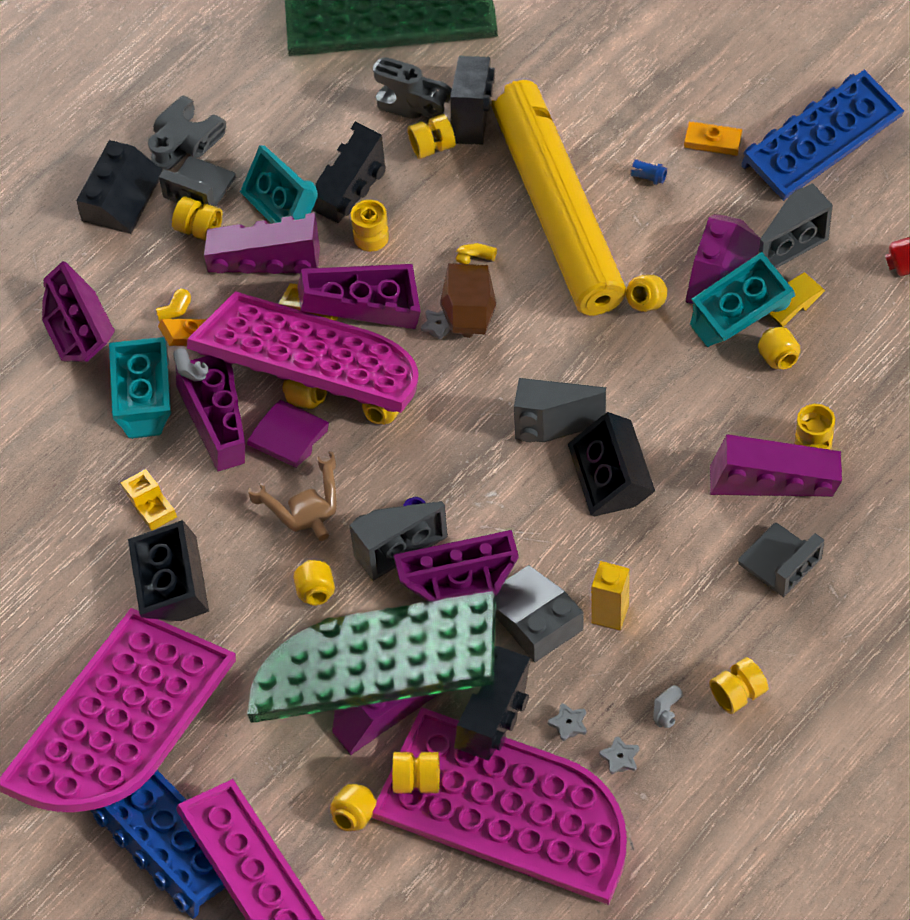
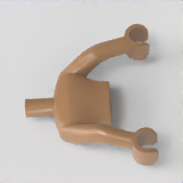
M329 451L330 460L326 462L322 461L319 456L317 457L319 468L323 472L325 499L319 496L315 489L305 490L289 499V513L280 502L266 492L265 485L259 483L261 488L259 493H253L248 488L251 502L254 504L264 503L292 531L298 532L312 528L318 540L325 541L329 538V533L323 522L336 513L337 506L333 470L336 468L334 453Z

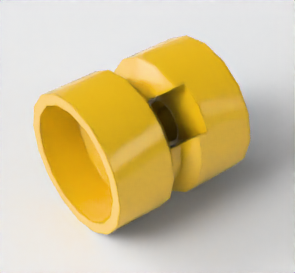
M445 114L429 118L427 124L421 121L407 127L411 147L418 159L433 155L435 149L442 152L456 145L453 129Z
M184 196L179 200L174 209L172 228L188 235L193 233L194 237L206 241L207 229L221 227L223 212L220 208L208 204L202 206L200 201Z
M368 199L356 203L351 210L354 243L363 251H378L389 240L386 208L377 200Z
M814 403L806 405L799 411L794 442L796 445L829 450L832 448L835 416L830 408Z
M748 657L732 665L730 672L723 671L709 681L714 698L729 714H733L746 706L748 703L747 698L755 700L769 689L762 670Z
M394 752L393 792L411 793L414 788H418L420 793H439V752H421L418 758H415L412 752Z

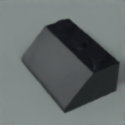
M109 140L76 200L81 221L132 234L159 182V176L163 170L135 146Z
M606 412L568 443L591 516L595 517L634 508L655 492L630 419Z
M183 520L128 539L139 615L142 618L184 621L209 612L197 537Z

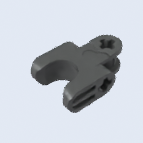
M388 57L379 59L373 65L375 80L385 85L376 95V104L380 110L410 119L419 118L422 115L432 118L444 114V104L450 102L452 92L449 85L442 81L422 77V71L419 67Z
M184 95L179 97L157 117L154 123L153 130L156 134L152 135L148 141L149 150L152 152L151 161L162 170H168L177 165L187 154L195 158L201 157L224 136L226 121L217 115H210L204 121L190 122L195 114L194 101Z

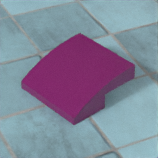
M280 399L259 422L249 437L247 445L297 468L312 454L313 444L328 432L329 422Z

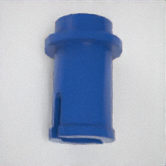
M637 159L634 160L632 167L638 169L631 170L632 177L653 181L654 185L665 182L667 168L663 167V164L654 165Z

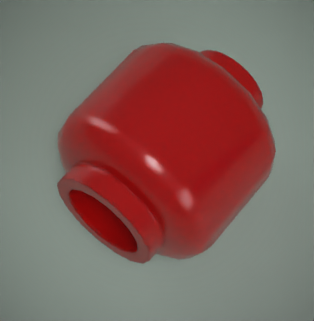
M910 236L890 243V253L885 254L889 270L895 269L899 276L910 274Z

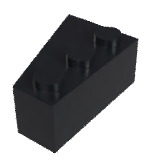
M458 57L450 97L451 127L456 144L483 145L487 111H490V97H492L493 84L495 83V68L491 67V57Z
M356 121L351 127L354 133L347 144L341 143L337 151L340 152V155L333 166L327 164L315 183L318 196L312 210L338 224L345 216L351 213L354 205L360 198H364L373 183L381 179L386 170L382 135Z
M497 645L492 652L491 670L484 669L481 675V680L485 681L478 694H472L457 724L454 745L455 749L488 761L495 750L500 751L503 747L507 730H513L518 717L517 713L525 710L529 699V694H526L525 691L531 657Z

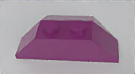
M713 214L708 218L694 258L685 299L686 303L693 304V297L759 254L761 238L742 219Z
M62 261L44 278L43 287H45L42 303V321L62 361L88 362L109 342L115 330L96 292L67 262Z
M512 530L394 555L400 583L435 608L497 596L519 558Z
M386 653L338 686L332 734L346 751L352 755L449 688L450 684L430 662Z

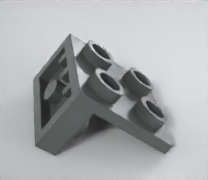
M192 156L186 159L178 172L174 173L164 169L159 176L163 198L178 203L185 196L200 201L202 206L208 204L214 207L218 205L236 178L235 172Z
M774 523L738 559V564L782 597H785L822 559L825 540L816 533L808 541L800 540L780 524Z

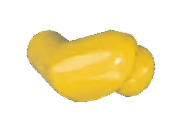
M480 243L462 245L456 250L458 253L455 259L456 262L469 264L471 256L494 261L497 255V248Z
M180 288L175 291L169 305L156 308L159 322L161 319H172L184 315L191 302L190 292Z

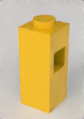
M600 561L591 586V623L621 631L629 607L630 568Z

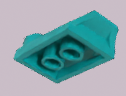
M259 145L240 190V193L271 224L281 222L283 217L293 216L294 220L305 219V215L311 213L318 196L313 182L302 180L265 145Z
M760 252L692 298L693 313L690 326L706 347L726 341L772 311L779 312L785 310L790 305L791 298L795 296V293L764 253Z
M158 337L109 343L113 420L124 430L130 439L160 436L166 421L171 415L169 357L166 339Z

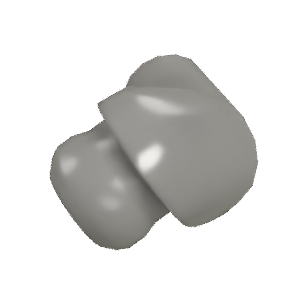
M179 348L174 351L175 363L181 376L196 382L205 379L208 373V366L204 362L202 364L200 361L195 364L190 363L189 355L185 348Z
M672 685L654 700L653 720L659 727L670 728L676 721L673 719L675 714L670 711V707L683 697L682 690L677 685Z

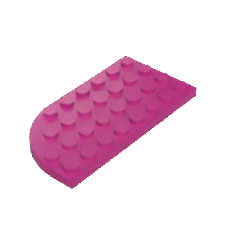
M236 291L187 340V349L196 351L200 355L213 356L223 359L230 364L250 367L253 371L270 373L280 379H290L303 383L307 387H316L330 391L333 395H343L356 399L360 403L380 406L390 412L401 413L412 400L417 390L419 374L417 365L409 353L392 340L359 327Z
M130 608L1 775L0 792L30 806L55 812L94 810L111 805L131 795L143 786L159 768L236 661V653L159 619L142 618L138 610Z
M421 707L400 752H412L415 758H418L421 752H439V793H420L418 788H414L411 793H394L392 767L376 801L372 818L609 905L625 865L627 834L619 804L607 786L588 769L573 761L507 737L501 750H495L489 761L455 749V737L459 720Z

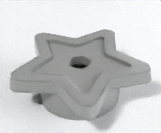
M426 310L427 321L421 326V331H427L432 336L442 339L451 330L443 310L438 313Z
M562 703L559 715L550 718L548 725L557 728L562 741L578 734H586L587 730L582 723L586 710H571L566 704ZM571 720L572 723L567 724L566 721Z
M615 737L612 747L601 750L599 756L608 761L610 774L626 770L635 771L637 767L634 756L640 748L638 745H626L619 737ZM618 754H622L623 757L619 758Z

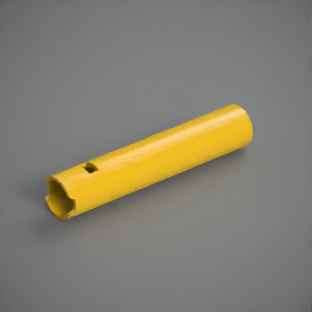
M528 80L513 81L506 84L504 92L497 100L492 99L491 107L578 312L591 316L612 311L623 301L627 289L537 84Z

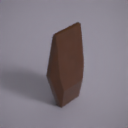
M448 263L440 306L452 333H460L466 338H471L473 334H486L496 308V298L488 265Z

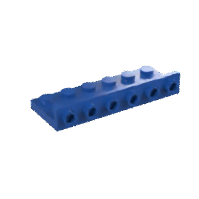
M864 69L857 75L854 73L849 75L837 89L835 87L829 89L819 102L813 101L808 104L799 116L793 115L788 118L779 130H771L766 134L762 142L759 144L753 143L747 147L743 153L744 158L741 166L744 169L751 166L784 201L795 190L804 187L903 115L904 110Z
M156 770L151 778L131 795L111 805L90 811L93 813V817L98 825L106 827L112 833L117 845L121 848L125 847L130 852L136 865L140 869L147 870L152 876L155 885L161 891L165 890L173 898V902L178 910L183 913L186 912L194 919L199 915V906L226 887L177 812L178 804L186 801V799Z

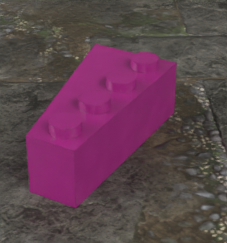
M309 213L305 215V219L294 220L293 216L283 217L281 222L268 224L266 220L256 221L252 227H244L242 224L207 229L204 252L207 272L220 274L225 272L300 274L301 269L318 268L320 243L315 213Z
M413 264L301 269L298 294L301 311L416 329L421 311Z
M204 356L190 360L192 364L200 361L201 364L204 362L208 366V373L205 379L198 382L181 376L176 366V387L217 472L245 464V439L232 365L223 359L213 356Z
M726 434L710 464V495L833 497L842 483L841 451Z

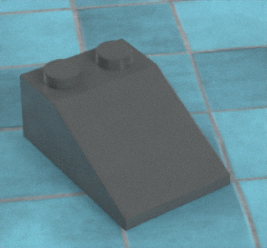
M813 183L795 190L788 197L761 237L759 253L763 252L773 266L778 268L829 240L833 204Z
M519 378L514 402L515 439L529 443L547 442L584 431L606 413V387Z
M442 501L377 509L367 515L364 514L357 517L353 523L349 524L354 557L373 581L396 568L395 554L432 547L448 537L446 511Z
M530 565L506 579L497 596L481 599L534 662H537L584 630L583 611L563 589Z

